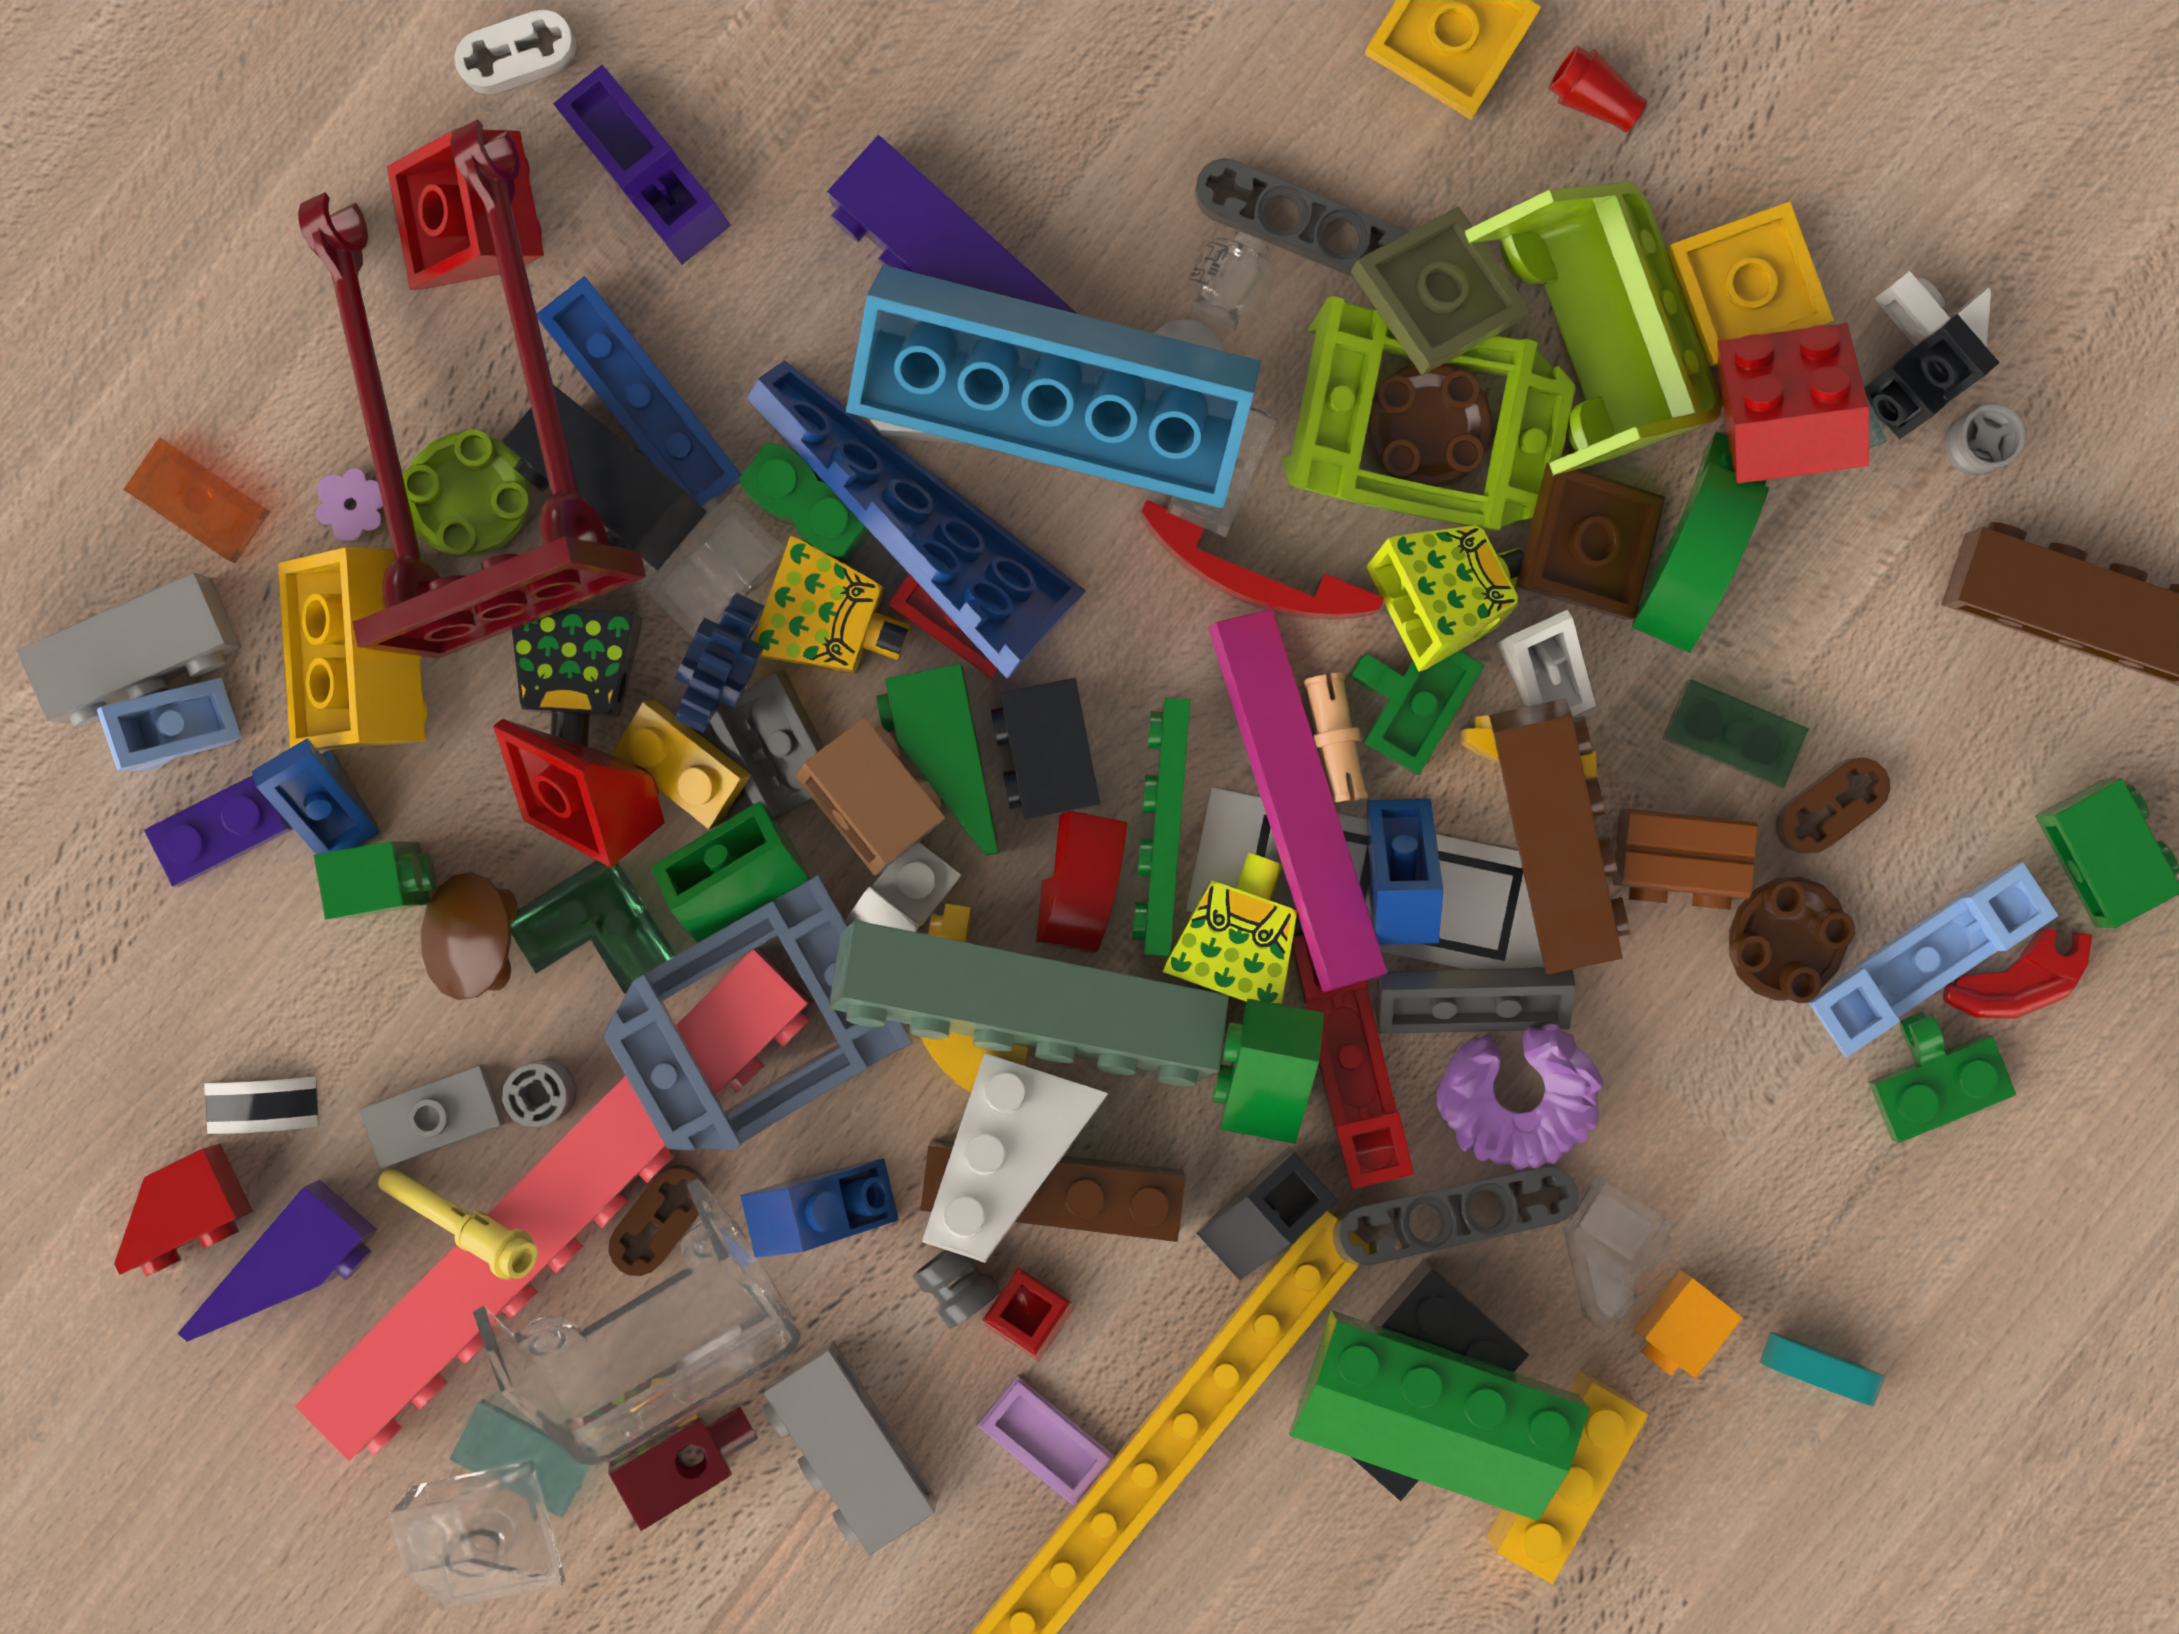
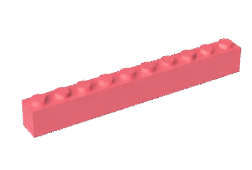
M758 947L752 949L676 1026L716 1096L728 1085L738 1093L765 1066L757 1056L774 1039L784 1047L808 1024L810 1019L802 1011L813 1000ZM625 1076L487 1214L490 1218L510 1230L522 1229L532 1236L538 1250V1257L533 1269L526 1276L520 1279H500L491 1272L489 1263L469 1251L462 1250L456 1245L295 1405L306 1419L348 1461L352 1460L365 1448L375 1456L403 1428L395 1418L411 1402L421 1410L448 1383L440 1373L456 1357L466 1365L493 1338L485 1328L502 1311L512 1319L538 1293L531 1282L547 1266L557 1274L584 1247L576 1237L592 1221L602 1229L629 1202L621 1192L638 1175L648 1183L674 1157L666 1148L627 1077Z

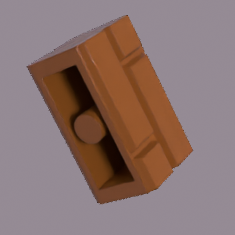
M1636 809L1620 810L1616 838L1617 849L1615 851L1618 875L1613 876V885L1630 887L1628 900L1667 903L1668 891L1693 893L1692 906L1731 910L1732 898L1750 899L1752 894L1753 860L1756 853L1758 833L1757 822Z

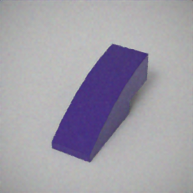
M603 64L553 103L681 265L731 226L714 200L681 162L671 146Z

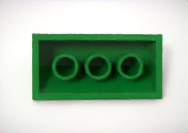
M1331 1310L1289 1435L1538 1521L1570 1470L1590 1407L1576 1393Z

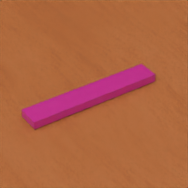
M1273 609L1215 622L1208 630L1322 993L1388 973Z

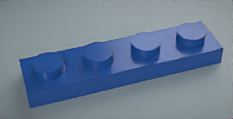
M585 276L536 313L539 322L648 460L689 493L705 510L740 483L739 478L742 475Z

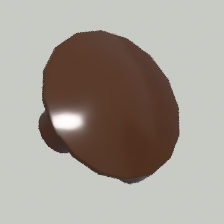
M1444 363L1422 376L1415 365L1401 368L1382 382L1372 401L1367 435L1373 455L1388 474L1398 479L1442 487L1459 482L1480 465L1491 444L1494 420L1487 395L1481 389L1478 380L1473 374L1460 370L1451 364Z
M473 872L453 875L437 888L426 907L421 928L422 958L428 976L441 993L457 1000L478 998L487 990H501L507 985L511 976V964L508 954L511 945V923L517 914L515 895L509 889L497 888L490 879Z
M1801 876L1776 878L1754 889L1750 899H1745L1738 907L1729 929V956L1737 976L1754 993L1776 1001L1792 1000L1797 1003H1808L1820 993L1825 984L1839 970L1848 945L1854 938L1855 925L1852 918L1844 913L1840 901L1824 885Z

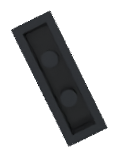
M553 385L579 496L583 497L596 510L604 527L608 530L606 533L610 546L641 552L642 559L658 571L707 511L681 486ZM530 408L504 438L502 443L521 458L513 469L544 493L550 485L532 408Z

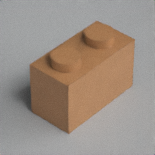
M863 717L805 761L795 777L873 875L876 876L934 831L945 817L939 810L942 804L932 786L920 776L914 779L899 761L901 751L892 736L880 726L873 728L867 719Z

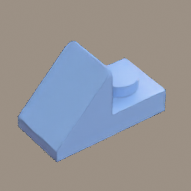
M222 678L105 705L97 709L117 771L159 769L174 758L233 744L242 738Z

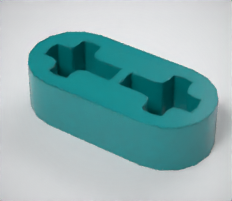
M1770 1332L1759 1363L1780 1373L1873 1407L1885 1379L1884 1375L1870 1368L1774 1332Z

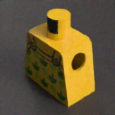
M790 536L753 641L764 646L761 657L765 659L856 674L865 649L899 661L907 644L912 625L878 613L886 591L882 585L808 543Z

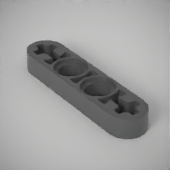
M1225 158L1213 160L1204 166L1197 178L1195 189L1196 202L1202 213L1210 219L1352 277L1354 276L1350 271L1356 261L1366 253L1371 232L1382 237L1376 249L1411 232L1235 160ZM1224 175L1231 176L1235 179L1233 189L1237 193L1251 198L1253 185L1264 188L1256 201L1253 220L1242 216L1247 207V203L1228 197L1224 206L1214 203V191L1206 186L1208 182L1220 183ZM1275 198H1289L1298 206L1301 215L1300 221L1292 229L1286 231L1276 230L1265 220L1264 209ZM1343 221L1354 226L1359 236V244L1354 251L1349 254L1340 255L1333 253L1326 247L1323 240V232L1331 223Z
M1540 1167L1357 1207L1344 1212L1336 1221L1332 1231L1333 1244L1337 1253L1346 1262L1354 1265H1372L1553 1225L1568 1219L1575 1211L1578 1202V1189L1573 1178L1566 1171L1557 1167ZM1541 1178L1544 1179L1547 1187H1557L1560 1199L1551 1202L1550 1214L1544 1204L1518 1208L1515 1196L1539 1191L1542 1185ZM1509 1183L1515 1184L1514 1194L1509 1187ZM1480 1191L1493 1193L1501 1204L1502 1213L1500 1219L1490 1228L1478 1225L1470 1214L1472 1198ZM1420 1204L1432 1206L1441 1218L1439 1234L1430 1241L1418 1239L1409 1227L1411 1211ZM1387 1210H1394V1231L1402 1244L1401 1249H1395L1396 1236L1370 1242V1254L1367 1255L1362 1245H1351L1349 1233L1358 1230V1218H1363V1223L1366 1227H1378L1392 1223ZM1518 1212L1523 1218V1221L1520 1223L1517 1222Z

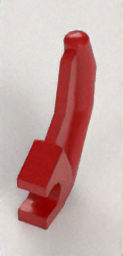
M2040 928L2022 951L2020 958L2005 971L1961 975L1955 980L1954 984L1949 983L1945 986L1943 1000L1945 1003L1974 1018L2017 1019L2065 999L2074 990L2088 966L2092 935L2072 932V946L2067 954L2060 955L2056 951L2054 944L2057 929Z

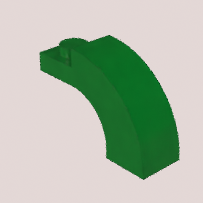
M1716 431L1706 446L1683 514L1665 552L1647 580L1631 626L1688 653L1691 652L1718 607L1748 545L1769 491V487L1765 486L1767 480L1737 484L1728 438L1722 433Z

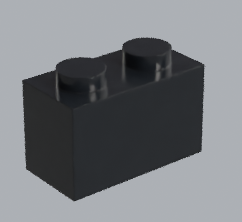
M1076 678L1000 692L1002 707L991 709V716L998 747L1010 745L1015 770L1003 772L1010 809L1022 807L1025 820L1100 806Z

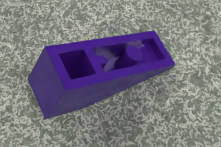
M321 1180L304 1186L177 1334L188 1342L317 1288L338 1275L344 1280H348L372 1253V1250L365 1243L377 1229Z

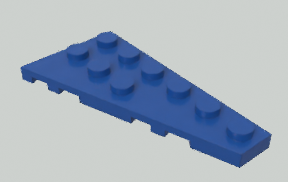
M785 360L758 378L747 399L1006 679L1016 671L1072 611L1086 590L886 437H882L877 430L860 417L847 413L846 407Z

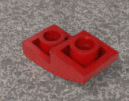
M1076 811L1059 814L1054 875L1051 878L1042 880L1036 943L1089 953L1098 952L1117 891L1124 854L1127 822Z

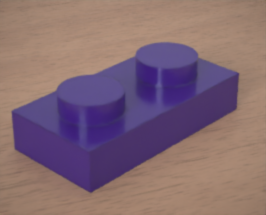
M252 775L144 829V832L171 886L179 887L291 831L292 828L256 787Z

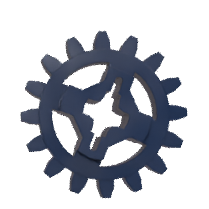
M736 592L728 607L724 610L719 624L705 617L703 618L674 678L688 685L675 715V720L704 733L712 717L715 715L720 702L736 707L764 650L763 645L751 640L763 613L764 605Z

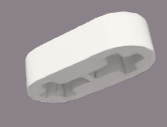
M545 9L536 10L473 31L465 36L457 45L454 56L455 66L462 79L473 90L487 95L496 94L556 74L567 68L576 53V38L566 20L559 14ZM542 28H548L553 36L562 35L561 39L553 42L555 53L550 56H544L539 48H531L520 52V49L534 45L539 41L537 31ZM488 48L494 57L511 52V56L499 59L493 63L494 74L488 77H484L478 68H470V66L479 62L478 51Z

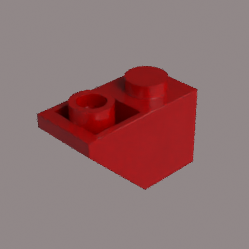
M220 1143L198 1150L144 1177L114 1262L119 1275L141 1267L145 1277H148L181 1261L182 1259L177 1248L199 1239L202 1248L205 1249L239 1232L235 1220L253 1212Z

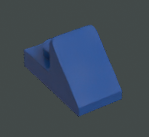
M308 738L252 771L256 787L315 854L355 848L380 833L377 823L337 756L331 750L321 754Z

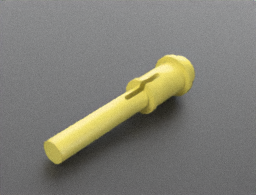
M388 1168L380 1175L378 1186L383 1192L454 1234L456 1245L462 1250L469 1251L489 1263L491 1272L498 1278L506 1280L511 1278L520 1279L533 1269L537 1261L538 1250L532 1236L525 1230L517 1228L510 1230L480 1210H474L472 1215L396 1168Z

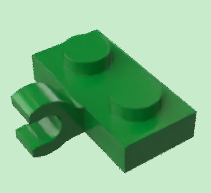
M1459 650L1420 672L1411 658L1401 675L1366 653L1364 656L1360 655L1348 677L1365 688L1387 698L1361 743L1414 775H1420L1485 665Z
M1924 1012L1899 1022L1915 1063L1869 1081L1890 1137L1897 1143L1904 1142L2016 1096L1993 1036L1984 1034L1944 1051L1943 1036L1933 1015L1926 1017Z

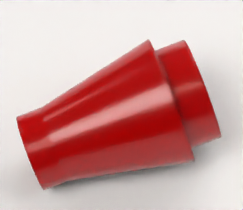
M1578 45L1563 60L1548 87L1549 90L1559 96L1558 104L1612 124L1625 133L1633 127L1647 105V100L1637 94L1596 49L1587 52Z

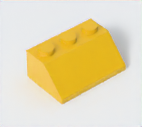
M345 547L278 563L290 748L306 738L310 740L318 751L391 746L426 741L427 704L422 693L420 663L422 656L360 648L357 646L352 623L385 609L382 581L386 568L395 560L393 549Z

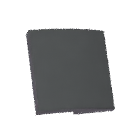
M785 671L776 672L744 690L736 707L721 702L704 733L692 728L751 774L722 823L760 800L775 819L813 800L796 779L795 775L803 763L824 748V745Z

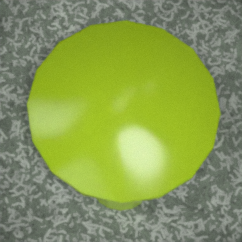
M477 429L453 432L430 442L413 459L411 466L403 474L415 531L432 548L455 557L483 556L504 547L521 530L530 508V482L513 469L520 458L502 441L492 438L485 432Z

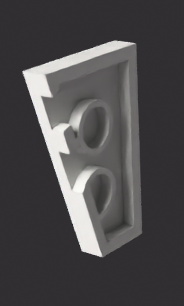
M984 1053L922 1239L923 1243L986 1262L1031 1201L1033 1195L1071 1147L1078 1134L1107 1098L1108 1093Z

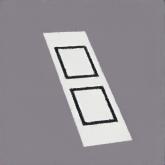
M1211 787L1186 911H1193L1210 880L1236 888L1248 852L1282 864L1261 797ZM1338 814L1372 921L1369 900L1367 819ZM1436 834L1443 883L1439 943L1379 945L1381 952L1462 969L1544 968L1519 851ZM1283 869L1272 901L1296 909ZM1297 913L1294 934L1304 935Z

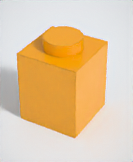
M1679 1270L1633 1330L1648 1341L1641 1350V1353L1666 1373L1672 1376L1678 1367H1681L1696 1379L1743 1317L1695 1279Z

